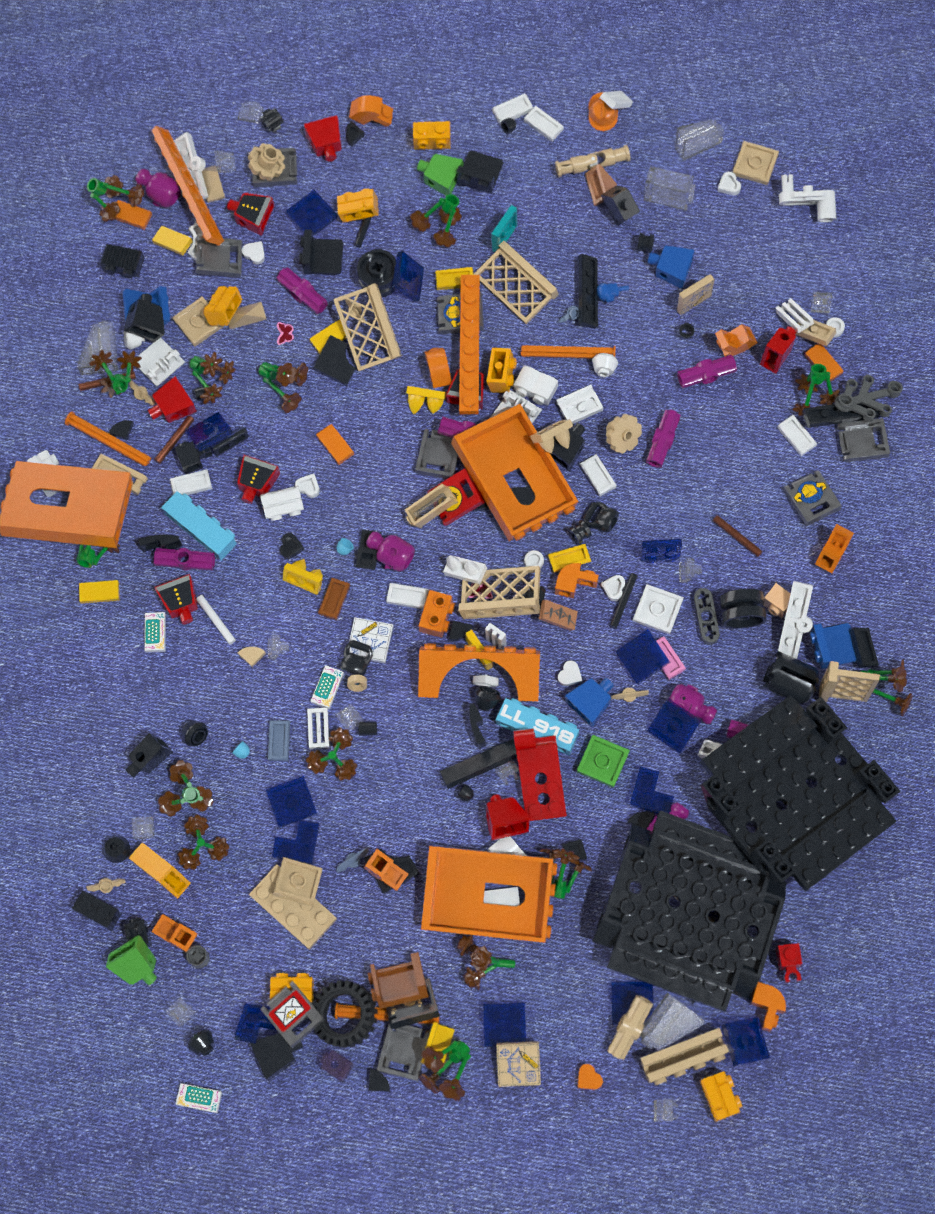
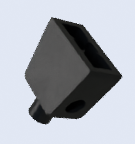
M616 185L601 194L617 226L640 212L628 188Z
M142 294L141 299L136 300L129 307L124 331L156 342L165 335L163 310L161 306L152 303V296L150 294Z
M576 423L572 429L569 428L570 444L568 449L563 447L554 436V448L550 454L555 462L568 471L572 469L585 446V439L581 435L586 429L580 423Z
M149 733L129 754L128 757L132 763L125 770L133 778L140 771L150 773L170 756L173 751L160 737Z
M280 1033L250 1042L265 1079L268 1081L294 1064L296 1059L293 1052L303 1048L301 1041L296 1046L291 1047Z

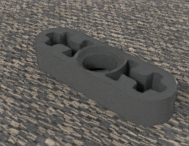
M700 588L694 595L700 635L705 644L713 645L718 641L720 635L713 597L710 590ZM700 594H704V597H708L705 601L706 607L702 608V599H698L700 598ZM709 612L712 615V619L704 621L701 618V614ZM711 625V633L715 634L713 636V639H710L709 636H705L708 632L707 626Z

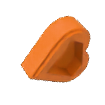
M582 1065L579 1070L578 1089H599L603 1083L601 1075L595 1073L592 1065Z

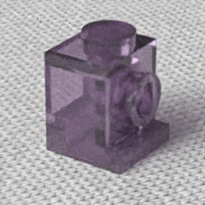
M333 1050L330 1053L326 1052L320 1061L323 1064L321 1069L342 1083L354 1067L352 1062ZM333 1061L339 1062L337 1068H332L331 1064Z

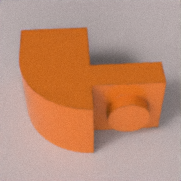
M371 95L361 96L351 102L349 118L363 125L373 120L388 127L392 122L393 108L383 104V98Z
M743 324L730 332L721 329L715 333L718 339L716 342L722 349L724 356L737 355L757 344L751 328Z
M432 348L429 351H425L433 388L450 385L452 381L445 350L443 348Z
M836 524L815 565L833 573L854 533Z
M581 563L569 564L558 575L555 595L574 599L577 584L597 588L599 575L590 570L581 571Z
M378 849L374 851L364 866L371 875L378 880L380 879L395 891L399 889L408 876L407 872L394 864L391 858Z
M163 914L152 930L153 934L186 953L198 935L196 932Z
M758 982L750 1005L767 1009L761 1030L770 1032L772 1027H777L779 1016L776 1015V1012L784 1014L786 1003L778 989Z

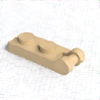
M100 454L92 469L130 472L131 477L136 479L131 492L139 495L142 484H145L148 480L145 475L103 454Z

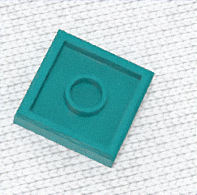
M513 205L508 208L491 234L493 252L499 249V245L503 241H508L517 227V207Z

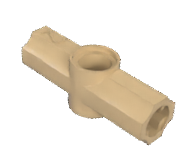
M636 995L627 1014H624L620 1019L616 1030L617 1033L608 1048V1052L614 1057L624 1060L634 1040L636 1041L639 1038L644 1027V1021L653 1006V1003L647 998Z

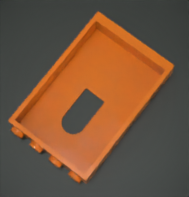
M521 404L455 435L451 442L508 541L513 539L518 541L526 536L525 533L529 531L535 532L542 528V524L546 522L551 524L559 519L558 516L572 513L579 502L551 454L545 451L539 443L532 442L530 436L537 433ZM519 468L535 494L534 502L530 505L519 503L503 477L504 475Z
M16 461L14 468L10 472V484L6 486L5 500L1 502V536L117 548L133 486L130 472ZM38 489L70 492L66 507L34 504L30 500V495Z
M429 846L421 929L545 943L546 938L551 936V926L548 925V917L553 915V905H550V896L555 895V884H552V875L556 876L557 863H554V858ZM485 883L519 886L525 892V900L519 906L483 903Z

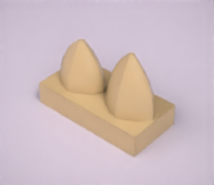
M571 419L559 420L530 437L533 443H539L549 453H552L554 448V436L563 447L568 449L570 444L569 428L573 427Z

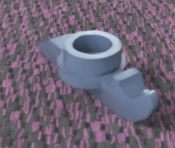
M570 306L567 314L562 316L558 322L562 323L569 318L572 320L579 318V306Z
M366 847L357 854H349L346 857V861L337 867L336 872L345 871L348 867H358L360 859L368 854V848Z

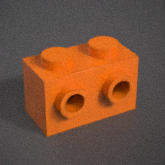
M429 590L418 626L419 632L442 638L444 632L447 633L450 621L447 620L449 614H453L455 608L451 595Z

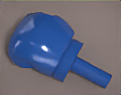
M601 283L597 287V294L600 300L610 303L615 300V297L619 296L620 291L629 290V286L618 287L617 283Z

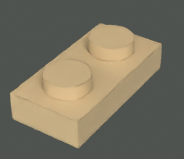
M813 320V325L800 333L796 332L798 336L827 346L835 336L836 328Z

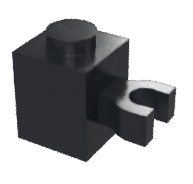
M193 441L183 442L178 447H175L185 475L203 468L200 459L213 456L209 444L196 449Z
M134 918L129 920V923L124 924L127 942L139 935L148 947L152 946L148 923L144 919Z

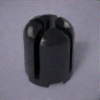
M777 651L774 655L777 657L776 661L772 662L771 666H768L764 675L763 682L766 683L762 688L784 698L792 696L799 704H804L813 696L816 690L815 685H818L819 671L809 664Z

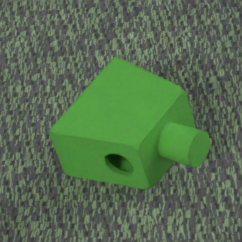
M434 154L430 163L420 160L417 170L424 172V183L446 196L452 194L457 183V169L459 166H463V160Z
M139 935L109 953L106 967L128 984L133 985L142 979L147 985H151L157 978L153 973L156 958Z

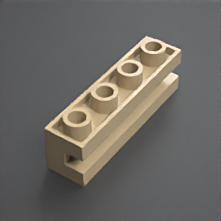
M720 1028L640 1058L649 1084L653 1082L655 1086L667 1081L666 1077L674 1075L675 1078L687 1074L686 1069L692 1067L694 1071L706 1066L705 1062L712 1059L714 1063L726 1059L725 1054H728L729 1050L727 1045L724 1044Z

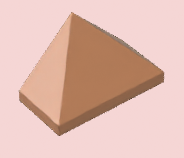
M597 164L585 173L595 206L604 201L601 194L617 185L600 164Z

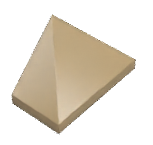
M216 165L204 168L202 175L209 196L206 198L207 202L210 203L224 199L225 195Z
M262 302L238 308L229 322L230 329L266 320Z

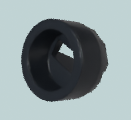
M506 118L501 121V128L506 134L515 130L517 123L513 118Z
M690 323L682 324L679 329L680 336L684 339L692 338L695 333L693 325ZM683 329L688 332H691V335L682 332Z
M465 784L457 798L464 802L470 801L474 796L473 789Z

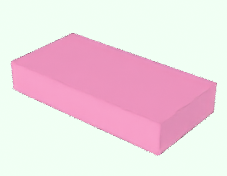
M664 636L647 646V649L668 680L686 670Z

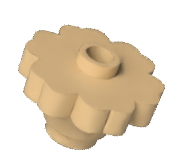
M262 143L260 147H253L248 155L250 161L248 164L249 169L254 175L259 174L262 180L271 181L273 177H280L285 168L283 163L285 157L279 149L274 148L271 144Z
M623 414L622 417L617 416L606 427V442L616 452L623 454L626 450L631 451L638 444V437L642 434V426L640 423H637V418L632 415Z

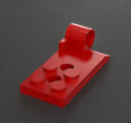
M534 728L513 731L524 808L530 817L529 821L566 817L556 735L536 738ZM541 772L547 776L545 784H538L535 777L538 773ZM541 793L549 795L550 801L548 804L543 805L538 801V796Z

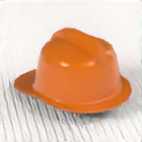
M600 92L593 95L590 99L589 122L596 130L607 131L616 125L618 109H612L600 98L603 93Z

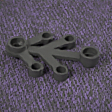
M865 375L861 381L862 387L858 396H851L852 392L856 390L858 383L854 379H849L845 384V392L837 396L834 403L840 411L848 412L852 410L863 415L865 421L871 422L876 415V412L871 408L878 410L882 417H889L892 412L890 405L874 400L887 396L890 398L899 397L903 386L898 381H890L886 389L868 393L869 388L874 383V378L871 375ZM862 403V404H864V405H866V406H869V407H871V408H867V409H866V408L861 407V406H859V405H857V404Z

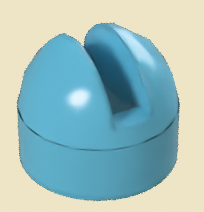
M342 538L336 546L337 552L341 555L349 554L354 548L352 542L346 538Z
M242 741L232 753L236 757L244 759L249 755L250 749Z

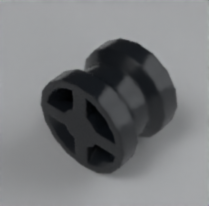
M640 233L637 251L646 250L648 253H651L655 235L650 234L648 236Z
M582 520L578 521L575 527L571 526L568 528L570 536L578 545L583 542V539L592 536L590 529Z

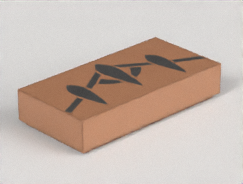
M542 600L539 620L573 631L575 630L578 611L549 600Z

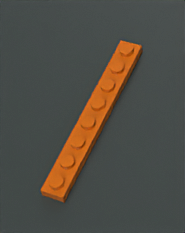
M155 126L151 130L155 137L154 139L162 150L161 154L169 164L168 168L176 178L175 182L182 190V196L189 204V210L196 218V224L203 232V238L208 243L220 245L224 242V239L169 130Z
M461 275L459 414H479L480 275Z

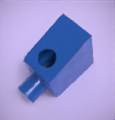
M664 246L661 255L651 252L647 263L657 266L656 277L683 289L695 250Z
M591 678L565 696V702L593 727L611 703V696L607 692L614 685L608 678H605L600 684H597Z

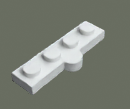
M186 132L175 139L174 142L204 200L209 197L202 171L205 168V160L197 156L192 136Z
M793 581L778 651L795 659L798 657L802 634L809 632L813 626L812 619L807 616L813 585Z

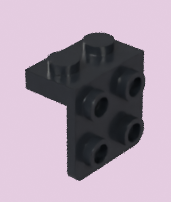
M469 151L464 165L459 166L457 169V183L492 193L501 172L503 160L475 151Z
M305 230L304 237H301L300 241L303 254H299V265H302L304 274H341L343 241L340 239H314L312 230Z

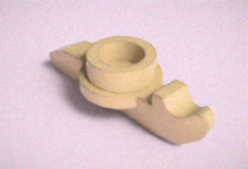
M346 299L345 302L350 309L352 302ZM355 304L351 314L360 318L362 308Z
M130 381L129 385L134 390L135 398L139 400L145 399V402L151 405L155 404L154 399L148 394L144 386H138L134 381Z
M626 688L623 690V693L612 695L611 699H624L626 702H633L636 697L648 695L649 690L635 691L633 688Z
M103 878L99 883L86 887L88 891L101 890L103 893H109L114 886L118 887L126 881L121 878L113 880Z

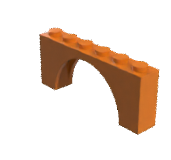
M427 643L419 649L418 697L438 698L440 685L446 674L454 666L470 659H486L499 664L511 675L517 688L518 701L538 702L540 650H536L535 647H525L524 650H516V647L513 646L496 649V646L490 645L484 646V648H476L475 645H464V648H457L454 644L436 647V644Z

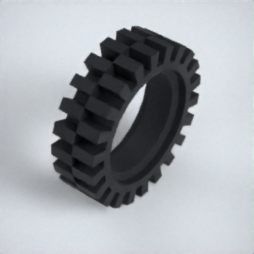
M341 980L337 981V983L331 982L328 984L329 987L324 986L321 989L323 991L321 994L317 993L315 996L318 998L317 1001L312 1002L325 1019L314 1029V1032L318 1033V1037L324 1040L325 1043L332 1046L347 1048L355 1047V1044L360 1045L363 1043V1039L369 1038V1031L373 1032L375 1028L372 1027L373 1022L377 1023V1018H374V1015L378 1014L377 1009L374 1008L376 1002H373L371 999L372 994L359 984ZM342 995H351L359 1003L361 1017L358 1025L352 1031L338 1034L329 1026L327 1011L334 999Z

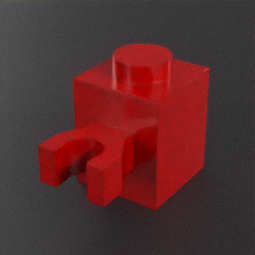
M799 943L779 945L776 948L779 970L786 969L784 975L785 983L790 982V974L796 976L797 982L801 981V974L797 970L803 964Z

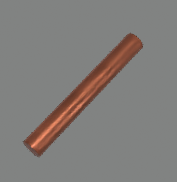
M135 371L130 373L131 380L136 379ZM107 377L80 383V391L104 386L100 381H108Z
M189 415L155 457L154 460L158 464H161L195 419Z
M715 516L713 519L714 523L757 557L762 554L763 551L721 517Z

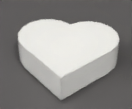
M725 172L721 178L718 192L729 195L739 194L741 184L736 180V175L732 172Z
M262 241L244 245L242 248L243 257L251 259L254 264L263 263L265 255Z
M315 474L299 478L295 483V486H299L300 494H306L309 498H315L319 495L320 490Z
M620 575L613 576L601 583V587L611 601H619L622 596L625 579Z
M567 661L564 664L563 670L558 674L559 684L569 686L582 682L576 662Z
M487 675L473 676L472 683L477 686L497 687L499 678Z

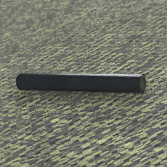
M372 217L363 219L354 244L356 247L361 248Z
M630 573L609 625L613 629L618 627L638 577L634 573Z

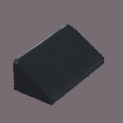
M241 426L211 444L210 448L216 457L249 437L246 428Z

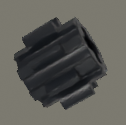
M268 108L262 112L263 116L260 117V121L267 132H276L282 128L283 118L277 109L270 110Z

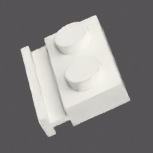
M592 385L557 399V405H559L565 420L571 419L572 424L603 411V406L592 389Z

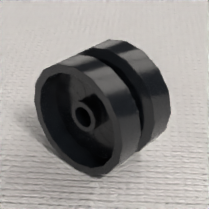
M374 249L364 253L359 259L357 273L362 289L369 285L377 284L382 297L392 294L397 289L400 280L398 263L394 255L386 250Z
M738 589L721 595V608L725 610L722 613L723 625L727 628L741 629L755 627L766 622V610L761 607L765 602L764 593L758 589Z

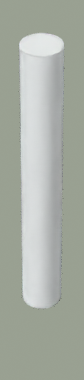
M203 595L196 598L197 602L229 645L233 644L236 639Z

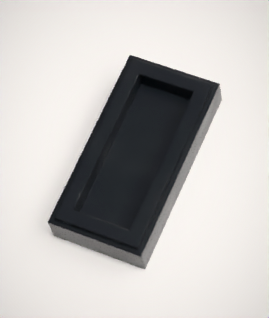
M853 628L849 630L859 668L878 666L869 628Z

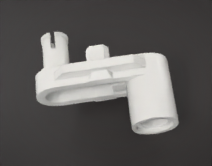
M787 174L781 176L782 192L779 194V205L817 204L818 222H832L836 220L835 191H813V186L808 185L803 186V191L795 192L793 190V175L789 174V177H787Z

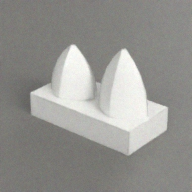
M450 555L446 559L447 564L443 573L445 576L480 584L487 566L483 563Z

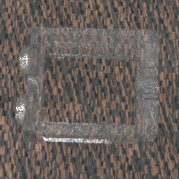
M650 166L645 182L644 201L687 211L688 204L692 205L695 195L696 184H693L694 176Z

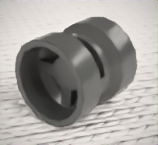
M195 945L187 951V961L193 967L201 969L208 965L210 956L204 947Z

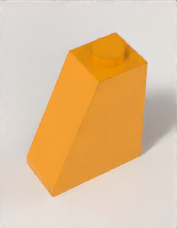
M141 843L129 857L132 862L177 899L191 884L171 864L144 843Z

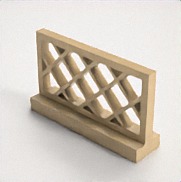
M505 241L499 245V249L473 274L481 275L485 270H492V279H483L480 276V282L525 324L551 299L554 300L559 295L557 288ZM500 255L505 259V266H495V260ZM505 269V278L495 279V270ZM508 269H516L518 271V278H508ZM518 281V290L508 291V282ZM521 281H529L531 283V290H521ZM495 282H505V291H496ZM534 293H542L546 298L542 302H534ZM518 294V303H509L508 295ZM521 294H531V302L521 303ZM531 306V313L525 318L521 314V307Z
M377 284L369 285L366 288L333 299L358 371L402 357ZM367 292L369 297L366 306L356 302L359 295ZM347 299L353 302L349 312L341 309L340 301ZM355 304L365 308L360 318L351 314ZM367 309L375 314L372 324L363 320ZM349 316L359 320L355 330L347 327L346 322ZM361 322L371 326L367 336L357 332ZM373 328L381 331L382 336L379 342L369 338ZM356 334L365 338L361 349L353 344ZM367 340L377 344L373 354L363 350ZM379 346L387 349L388 357L381 359L375 356ZM362 352L372 356L369 363L361 366L359 361Z
M530 566L486 570L481 583H475L472 587L468 584V581L463 580L461 603H459L458 611L463 619L540 614V567ZM528 573H535V577L530 582L524 579ZM509 574H515L517 578L510 584L504 580ZM490 576H496L498 579L490 586L486 580ZM521 580L526 586L518 592L513 587ZM503 582L507 587L499 594L495 588ZM483 583L488 588L480 595L475 590ZM530 588L534 591V598L522 596ZM512 590L516 595L512 599L506 600L504 596ZM491 591L497 595L492 601L484 599ZM472 593L478 597L474 602L467 603V598Z
M830 661L820 682L818 699L822 697L827 702L829 697L867 702L879 682L880 675L838 669L839 662Z

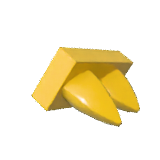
M407 386L406 392L408 394V404L413 414L422 407L425 397H427L429 410L432 413L437 412L444 400H446L447 392Z
M304 559L285 565L283 581L316 595L319 594L323 579L320 569L310 572L306 571Z

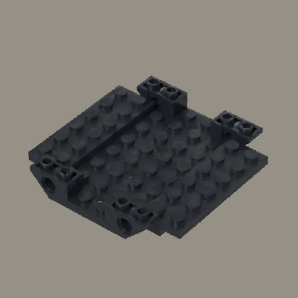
M787 697L700 761L701 765L711 776L700 785L708 809L761 874L780 884L787 878L793 877L805 892L897 822L882 803H887L901 792L875 760L868 764L843 735V732L847 729L846 725L822 697L806 707V712L794 697ZM835 758H842L844 760V766L838 765L835 761ZM806 779L813 780L815 787H809L806 784ZM782 801L786 809L780 810L776 806V802ZM747 823L755 826L756 831L754 833L746 829Z
M660 810L652 833L650 830L631 824L609 899L604 904L592 940L594 943L612 949L606 968L723 1012L727 1010L731 994L749 1000L761 978L785 902L786 881L780 884L761 874L731 836ZM631 882H637L640 885L639 893H632L629 886ZM670 897L678 898L679 906L677 908H672L669 905ZM710 911H715L718 914V921L716 923L708 919ZM749 926L756 927V937L748 935L747 929Z

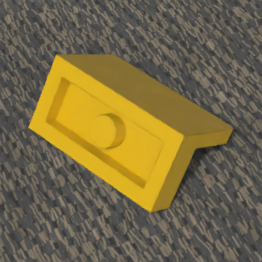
M434 1022L426 1048L432 1047L435 1051L444 1050L450 1046L455 1029ZM448 1053L443 1055V1058L441 1059L443 1064H445V1060ZM424 1058L421 1061L422 1065H425Z

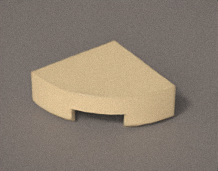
M246 647L238 652V655L251 667L266 654L264 650L258 647Z

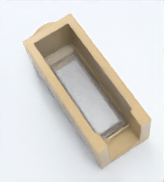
M440 484L406 508L405 511L408 515L406 518L410 525L422 528V526L449 507L457 504L458 501L449 486Z

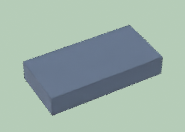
M270 720L268 761H289L290 721Z

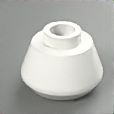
M124 331V343L128 349L132 350L141 346L142 342H145V338Z
M600 353L592 359L594 370L600 377H608L613 374L618 366L617 359L611 354Z

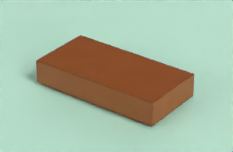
M331 578L318 614L337 621L350 589V583Z

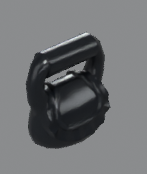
M593 502L589 505L582 519L588 527L608 533L614 528L619 512L601 502ZM597 507H600L601 509L594 522H589Z
M356 640L349 641L344 648L343 659L340 663L341 670L364 676L367 666L373 657V649L365 643ZM350 647L368 653L367 657L351 653Z

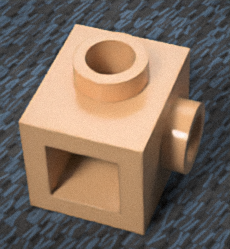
M776 583L765 596L764 606L768 608L772 615H778L783 618L787 612L791 593Z

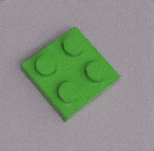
M592 735L578 766L577 773L614 788L630 750Z

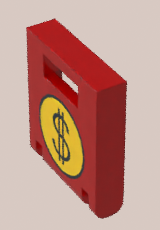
M465 468L440 483L449 486L458 501L457 504L452 505L439 514L440 519H444L442 521L444 526L451 524L485 503ZM468 483L474 495L468 498L461 484L465 485ZM440 484L430 489L427 493L438 487ZM444 496L433 503L434 507L445 501Z

